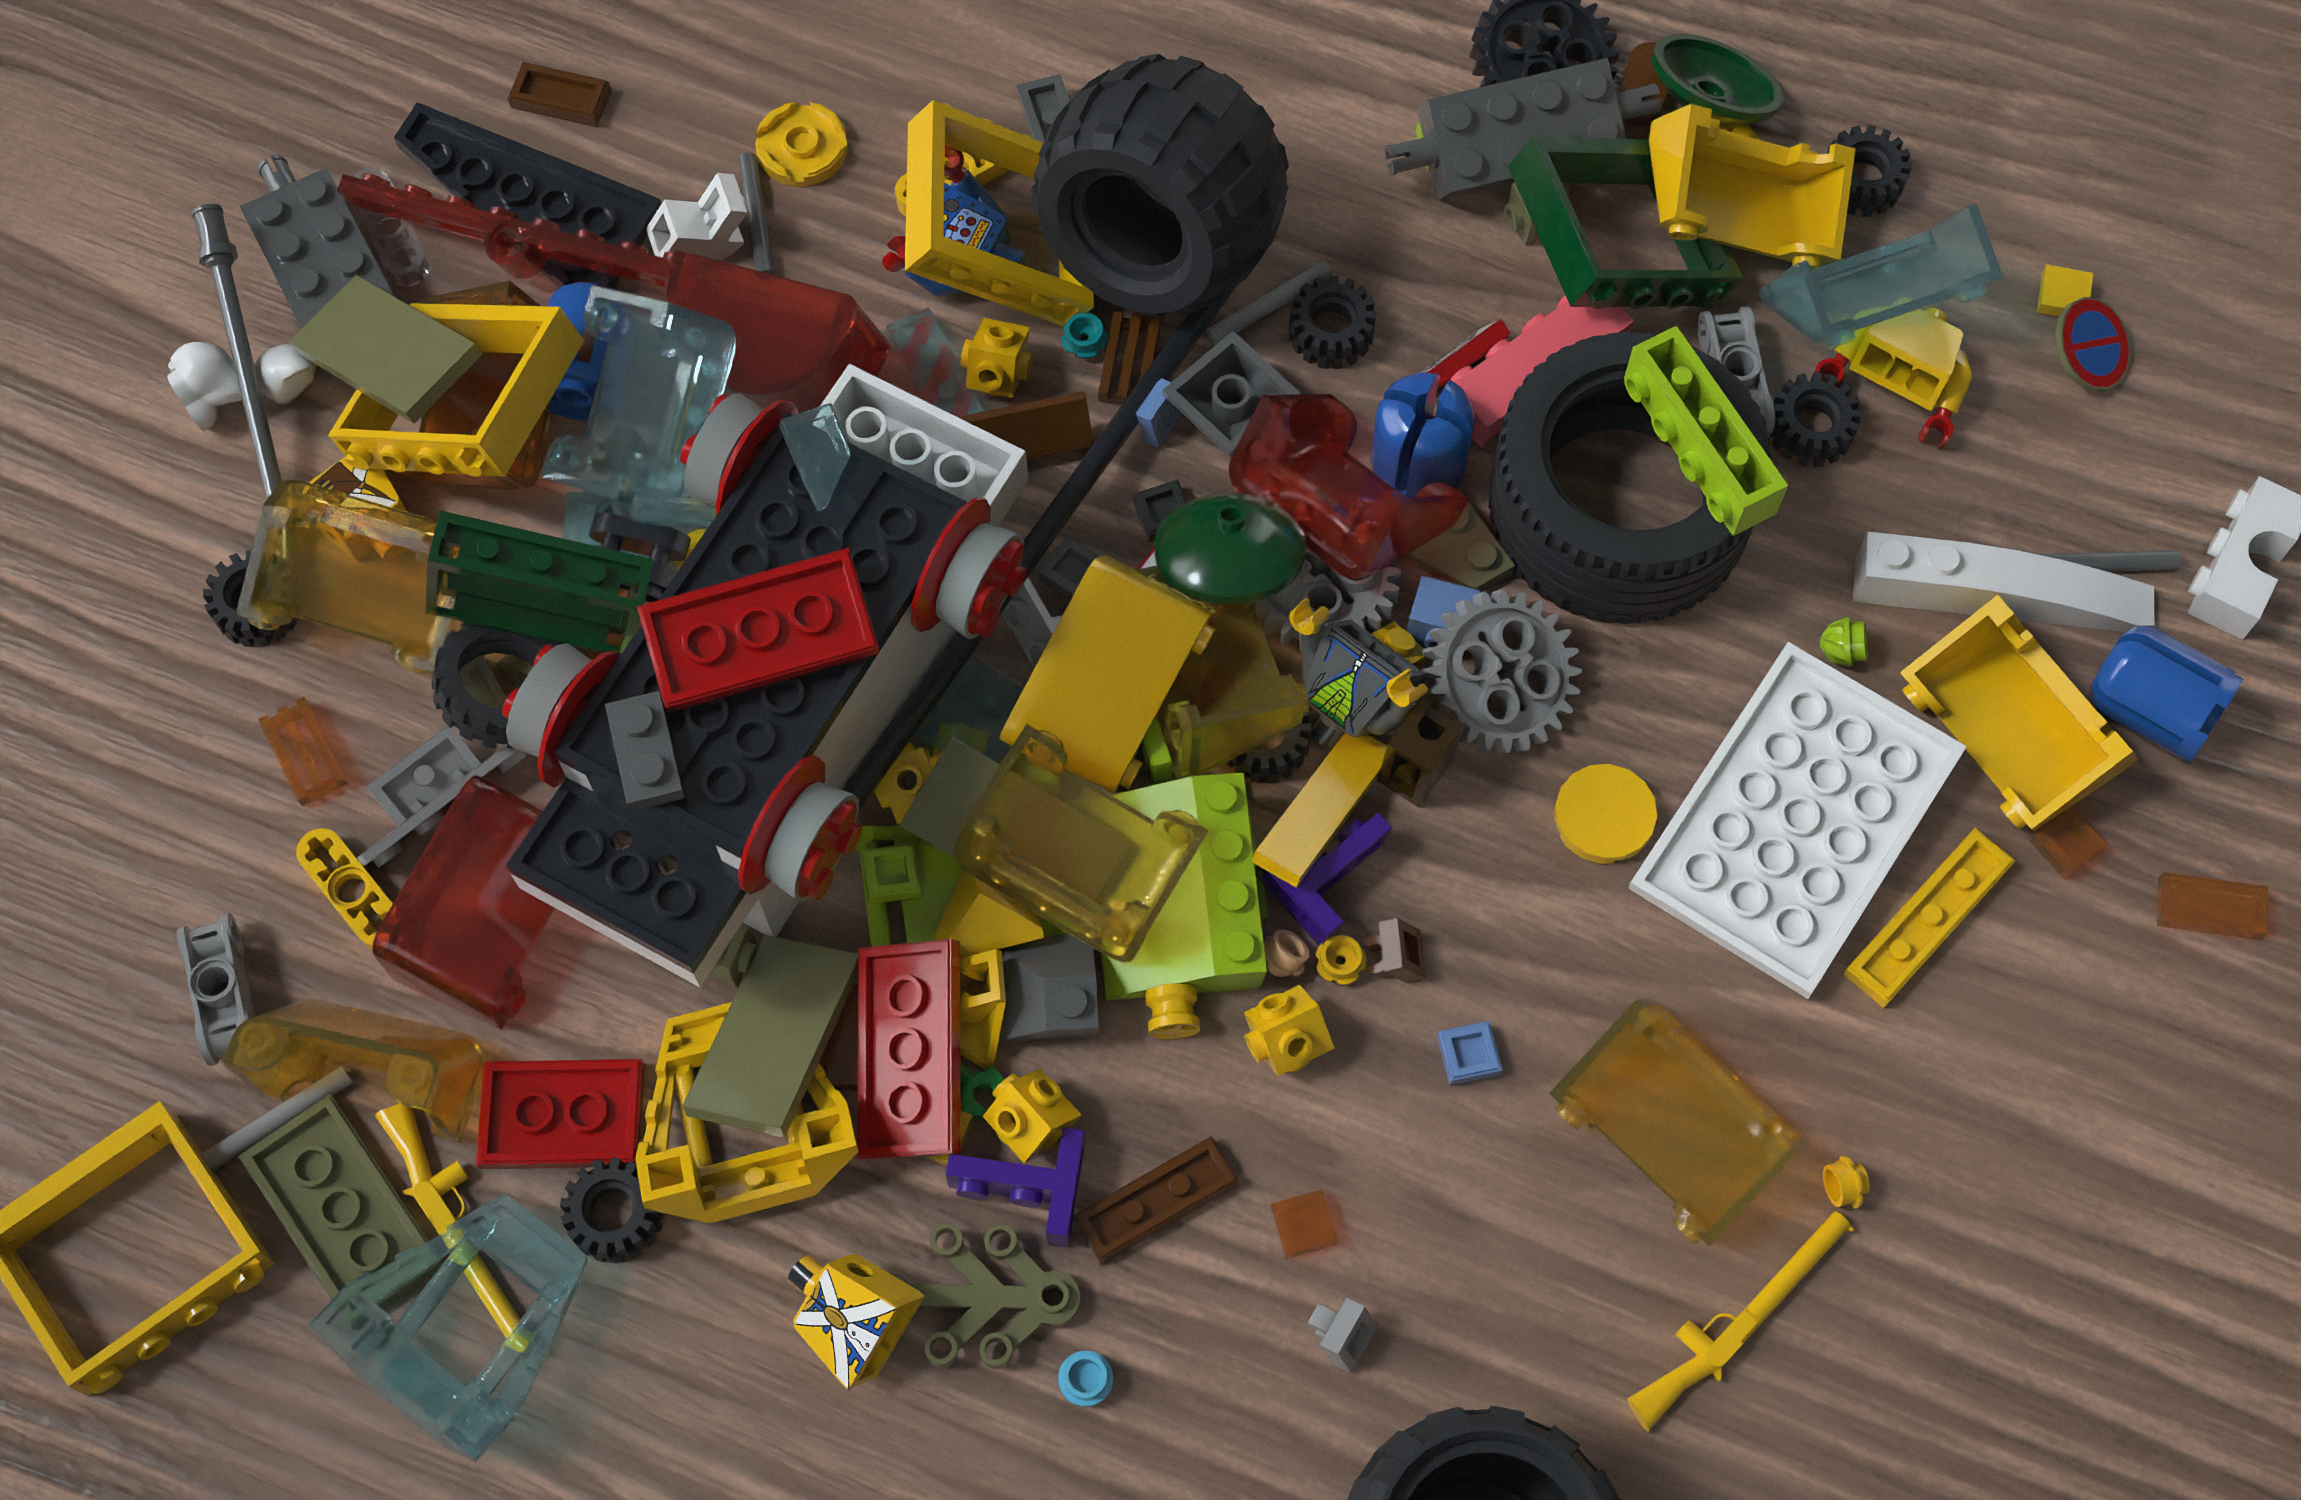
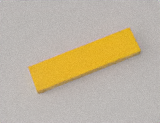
M1345 732L1256 849L1252 862L1297 888L1379 776L1387 746L1369 735L1355 738Z
M1974 828L1849 965L1843 975L1882 1008H1885L2011 868L2016 860Z

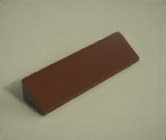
M1082 391L958 417L1025 450L1026 460L1086 448L1093 444L1087 398L1085 392Z

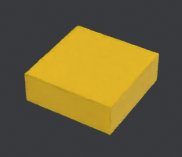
M2046 264L2041 274L2037 313L2059 317L2067 304L2082 297H2091L2094 273Z

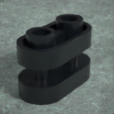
M596 513L589 531V537L600 543L602 548L620 552L621 550L654 559L645 602L649 603L659 600L677 574L676 571L668 568L669 561H684L691 542V538L687 534L675 528L610 513ZM620 584L619 589L628 591L630 586Z

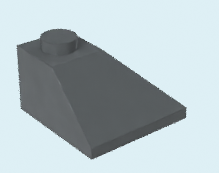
M1234 331L1229 333L1162 390V395L1229 458L1296 402L1301 394Z
M1092 933L1044 936L1041 939L998 949L1002 951L1006 1005L998 1044L1098 1038L1099 1019Z

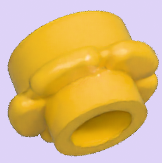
M1336 935L1329 938L1324 944L1321 943L1316 951V958L1319 961L1316 964V969L1319 975L1328 982L1334 980L1339 985L1351 984L1358 979V973L1366 967L1367 957L1365 951L1361 949L1356 940L1346 935ZM1337 957L1345 958L1346 962L1342 965L1337 964Z
M1840 1156L1839 1160L1835 1163L1826 1165L1823 1168V1183L1832 1204L1836 1207L1851 1204L1853 1208H1859L1863 1203V1195L1868 1194L1870 1190L1869 1178L1865 1168L1860 1163L1854 1164L1848 1156Z

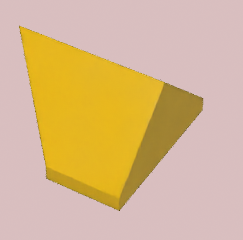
M967 865L962 870L934 934L935 940L954 939L960 941V959L989 950L1001 949L1044 938L1041 924L1033 909L1007 889Z
M998 949L960 959V1055L985 1071L990 1067H994L1006 1005L1002 951Z

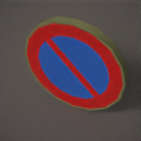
M2082 297L2067 304L2058 318L2055 332L2057 352L2064 369L2075 383L2089 391H2105L2118 385L2128 371L2131 356L2129 336L2122 319L2112 306L2099 298Z

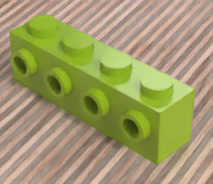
M1675 326L1633 346L1624 376L1626 389L1630 397L1637 403L1641 402L1651 416L1652 426L1657 436L1663 442L1668 441L1679 457L1680 468L1685 477L1691 482H1696L1706 496L1708 509L1714 519L1720 523L1724 522L1732 536H1735L1776 515L1789 485L1679 328Z

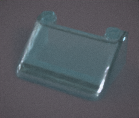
M1976 204L1963 208L1929 231L1811 270L1807 260L1799 262L1761 288L1758 294L1763 303L1814 343L1825 341L1828 349L1856 339L1854 331L1957 296L1960 304L1989 294L1986 285L1998 280L2003 275L1979 208Z

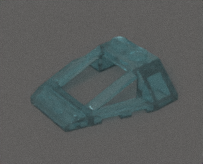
M506 1193L446 1226V1232L416 1249L411 1246L394 1256L396 1261L375 1273L368 1275L366 1272L350 1281L309 1323L310 1328L362 1382L441 1446L475 1462L516 1418L532 1389L587 1264L586 1255ZM482 1250L539 1296L474 1382H471L466 1387L410 1341L476 1255ZM451 1252L394 1326L390 1315L376 1304ZM519 1359L497 1399H493L490 1395Z

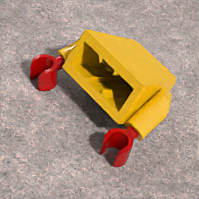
M1903 302L1890 312H1877L1863 315L1856 319L1833 350L1836 356L1820 361L1815 368V372L1822 373V376L1831 374L1837 377L1838 381L1835 386L1840 389L1843 385L1844 367L1847 363H1850V370L1929 411L1936 407L1938 409L1936 415L1928 418L1920 429L1918 438L1922 443L1928 434L1929 428H1936L1942 434V441L1937 449L1942 448L1952 436L1954 427L1950 420L1951 415L1958 414L1972 380V371L1967 355L1963 350L1959 349L1963 338L1962 331L1949 324L1947 316L1940 309L1927 308L1923 311L1910 303Z

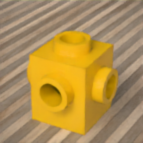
M983 318L973 340H965L961 353L960 366L967 368L966 388L982 391L991 396L1012 398L1020 380L1027 381L1031 372L1033 353L1028 352L1030 327Z
M912 743L907 744L874 790L883 809L891 806L897 824H900L940 757L939 754L931 757L928 749L923 747L915 750ZM915 773L917 784L913 789L907 790L905 780L908 775Z
M1300 985L1284 993L1269 995L1263 998L1257 1006L1243 1012L1251 1031L1245 1034L1244 1038L1253 1058L1257 1063L1265 1060L1278 1076L1287 1072L1298 1071L1307 1066L1311 1060L1334 1049L1319 1005Z
M1037 1069L1021 1077L1014 1073L1004 1079L993 1091L992 1095L996 1100L985 1112L983 1118L996 1131L999 1139L1009 1146L1023 1163H1026L1053 1150L1061 1141L1062 1128H1071L1080 1118L1081 1114L1063 1095L1058 1084L1041 1069Z

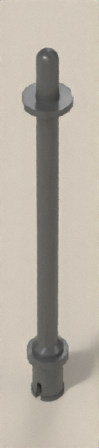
M204 204L191 211L201 247L197 251L199 264L212 271L270 515L259 522L260 530L264 533L275 534L281 561L284 562L289 571L296 570L301 565V557L294 529L304 524L305 521L302 513L289 511L231 266L238 258L237 249L229 241L222 206L219 204Z

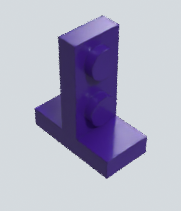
M1379 813L1366 823L1360 818L1355 820L1338 836L1337 840L1341 844L1328 854L1323 851L1297 888L1258 865L1255 867V875L1319 946L1321 943L1324 944L1329 938L1338 935L1343 924V920L1321 896L1383 846L1392 827Z
M1062 1128L1056 1169L949 1154L945 1174L949 1188L957 1189L956 1194L958 1196L972 1200H987L989 1194L1008 1196L1010 1197V1203L1022 1207L1038 1208L1041 1207L1042 1201L1050 1202L1046 1226L1047 1244L1069 1248L1085 1150L1084 1130Z

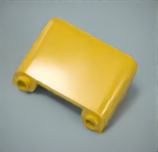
M1689 104L1651 122L1649 146L1659 221L1662 228L1669 230V237L1685 241L1699 238L1792 262L1793 269L1803 272L1820 271L1821 265L1841 260L1856 149L1835 143L1830 145L1829 154H1818L1815 151H1810V145L1805 143L1788 148L1719 129L1720 120L1711 118L1712 109L1694 104Z
M1108 555L1096 557L1079 583L1009 715L999 739L1024 753L1110 792L1116 793L1121 786L1129 790L1143 765L1141 761L1135 759L1139 752L1138 748L1184 662L1190 657L1192 652L1201 656L1215 632V628L1208 625L1214 613Z
M1996 595L1900 672L1909 683L1902 689L1903 693L1920 713L1929 707L1955 738L1967 746L1965 750L2006 798L2007 801L1999 807L2018 830L2028 825L2033 831H2036L2122 773L2138 760L2133 750L2116 731L2111 729L2108 722L2046 653L1999 595Z

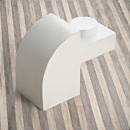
M717 173L698 202L663 201L646 228L658 267L696 268L723 260L742 246L744 241L738 225L744 219L747 210L745 198L740 193L734 174Z

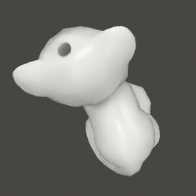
M191 342L179 347L170 358L171 361L168 367L171 373L167 375L169 383L194 422L203 432L213 426L217 419L219 406L242 400L233 359L223 348L212 343ZM290 344L278 345L264 351L254 364L260 391L277 404H289L314 381L317 368L316 364L296 353Z

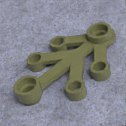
M942 1223L933 1229L930 1235L932 1250L938 1257L948 1259L972 1285L909 1284L902 1275L890 1272L893 1276L925 1295L919 1307L970 1308L947 1331L935 1332L927 1338L924 1345L926 1357L933 1366L938 1368L952 1365L958 1357L959 1350L1002 1309L1025 1310L1003 1333H990L982 1339L979 1346L981 1359L986 1366L993 1369H1001L1007 1366L1012 1360L1013 1352L1042 1324L1049 1326L1063 1325L1076 1315L1080 1307V1290L1075 1280L1061 1271L1043 1272L1018 1245L1014 1230L1005 1224H996L987 1230L984 1237L986 1251L992 1258L1004 1260L1026 1286H1003L964 1244L960 1229L951 1223ZM944 1233L954 1234L957 1237L955 1246L947 1250L939 1248L937 1240L940 1235ZM997 1234H1006L1010 1237L1011 1244L1005 1250H995L991 1246L993 1237ZM1052 1288L1060 1290L1064 1295L1061 1303L1056 1306H1049L1043 1301L1044 1293ZM942 1340L949 1342L952 1345V1350L947 1357L938 1359L932 1355L931 1350L936 1342ZM1001 1342L1007 1347L1006 1354L1001 1359L993 1360L986 1355L987 1347L991 1343Z

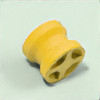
M1174 983L1155 986L1145 992L1146 1005L1152 1009V1018L1148 1022L1149 1036L1156 1039L1171 1040L1190 1037L1200 1032V1019L1193 1011V1005L1198 999L1196 987L1189 984Z

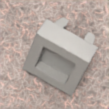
M1349 1298L1345 1299L1338 1313L1318 1304L1307 1323L1309 1326L1317 1329L1315 1335L1322 1339L1320 1347L1333 1365L1351 1374L1378 1328L1366 1307Z

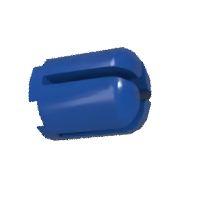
M579 282L563 285L553 293L547 305L561 307L582 338L592 303L595 283ZM608 287L590 361L588 363L578 361L581 349H579L549 401L548 411L568 419L591 422L592 415L595 413H608L616 410L614 418H616L622 411L642 325L637 306L622 293Z
M1420 372L1405 376L1389 386L1384 392L1383 400L1378 404L1370 464L1372 463L1373 473L1381 483L1382 492L1400 503L1420 506L1421 501L1436 500L1446 494L1450 497L1462 483L1475 424L1473 404L1462 387L1450 379L1438 399L1436 416H1433L1440 378L1439 374Z
M2142 625L2125 631L2105 659L2090 686L2091 702L2097 712L2177 758H2184L2192 762L2244 679L2235 674L2236 671L2159 628L2153 625Z

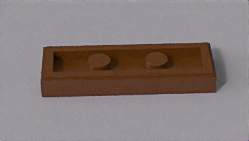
M1210 1136L1074 1214L1073 1220L1098 1263L1102 1265L1239 1186V1180L1214 1138Z

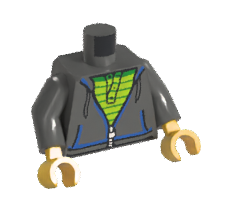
M1308 598L1303 599L1290 612L1289 620L1294 629L1301 633L1303 679L1305 681L1301 692L1302 699L1321 713L1311 730L1312 738L1323 746L1333 748L1345 732L1357 738L1368 734L1383 735L1400 727L1417 704L1418 699L1428 692L1425 684L1415 687L1425 673L1351 619L1329 623L1326 627L1324 622L1330 616L1329 609L1321 606L1316 612H1313L1309 606L1310 600Z

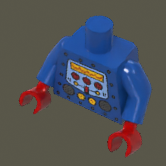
M945 146V157L949 160L950 167L944 165V178L950 177L952 183L951 185L944 183L943 236L1025 266L1027 253L1009 246V224L1005 213L969 170H961L964 164L962 151ZM901 235L895 236L887 243L888 248L898 254L888 252L882 258V264L887 271L898 272L902 268L905 269L906 237ZM905 271V275L934 296L941 297L967 293Z

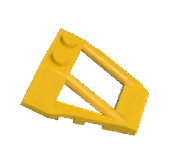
M732 1002L668 1018L655 1069L657 1082L652 1100H648L645 1114L647 1122L643 1142L638 1144L635 1158L644 1208L704 1223H714L816 1195L858 1153L846 1100L839 1090H835L826 1077L824 1069L818 1063L807 1088L818 1110L804 1114L802 1103H800L787 1132L789 1144L713 1164L704 1120L686 1116L682 1105L695 1081L693 1068L702 1066ZM676 1090L687 1145L668 1150Z

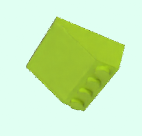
M1244 773L1191 776L1088 800L1086 803L1087 816L1131 841L1096 901L1105 1001L1145 998V992L1148 989L1174 983L1193 985L1197 988V993L1260 989L1267 969L1255 867L1252 862L1253 850Z

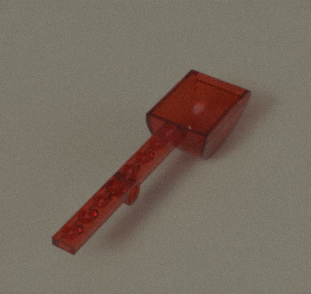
M363 173L361 179L343 174L337 192L356 208L484 241V249L488 257L507 274L516 279H528L535 276L543 268L546 258L666 289L667 310L671 327L686 357L723 394L727 396L742 394L763 410L776 400H789L793 402L799 411V418L803 420L811 419L849 364L877 377L889 354V341L851 295L676 249L674 253L664 252L663 258L647 254L648 250L633 242L622 240L619 246L605 243L603 237L587 230L577 229L575 235L562 232L560 226L545 219L534 218L532 223L517 220L518 216L499 207L492 206L489 212L475 209V205L472 202L463 198L448 195L446 201L432 197L433 194L411 184H405L404 190L390 186V182L369 173ZM522 241L520 250L515 255L509 256L511 247Z

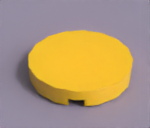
M798 102L786 103L770 111L758 126L755 142L758 162L767 176L780 184L799 188L818 185L833 177L844 164L848 151L845 128L835 112L822 104L809 102L810 106H798Z
M1612 764L1589 765L1572 773L1560 787L1553 810L1554 821L1565 846L1580 858L1598 864H1612L1617 860L1629 859L1639 854L1651 839L1657 820L1655 797L1645 781L1629 769Z

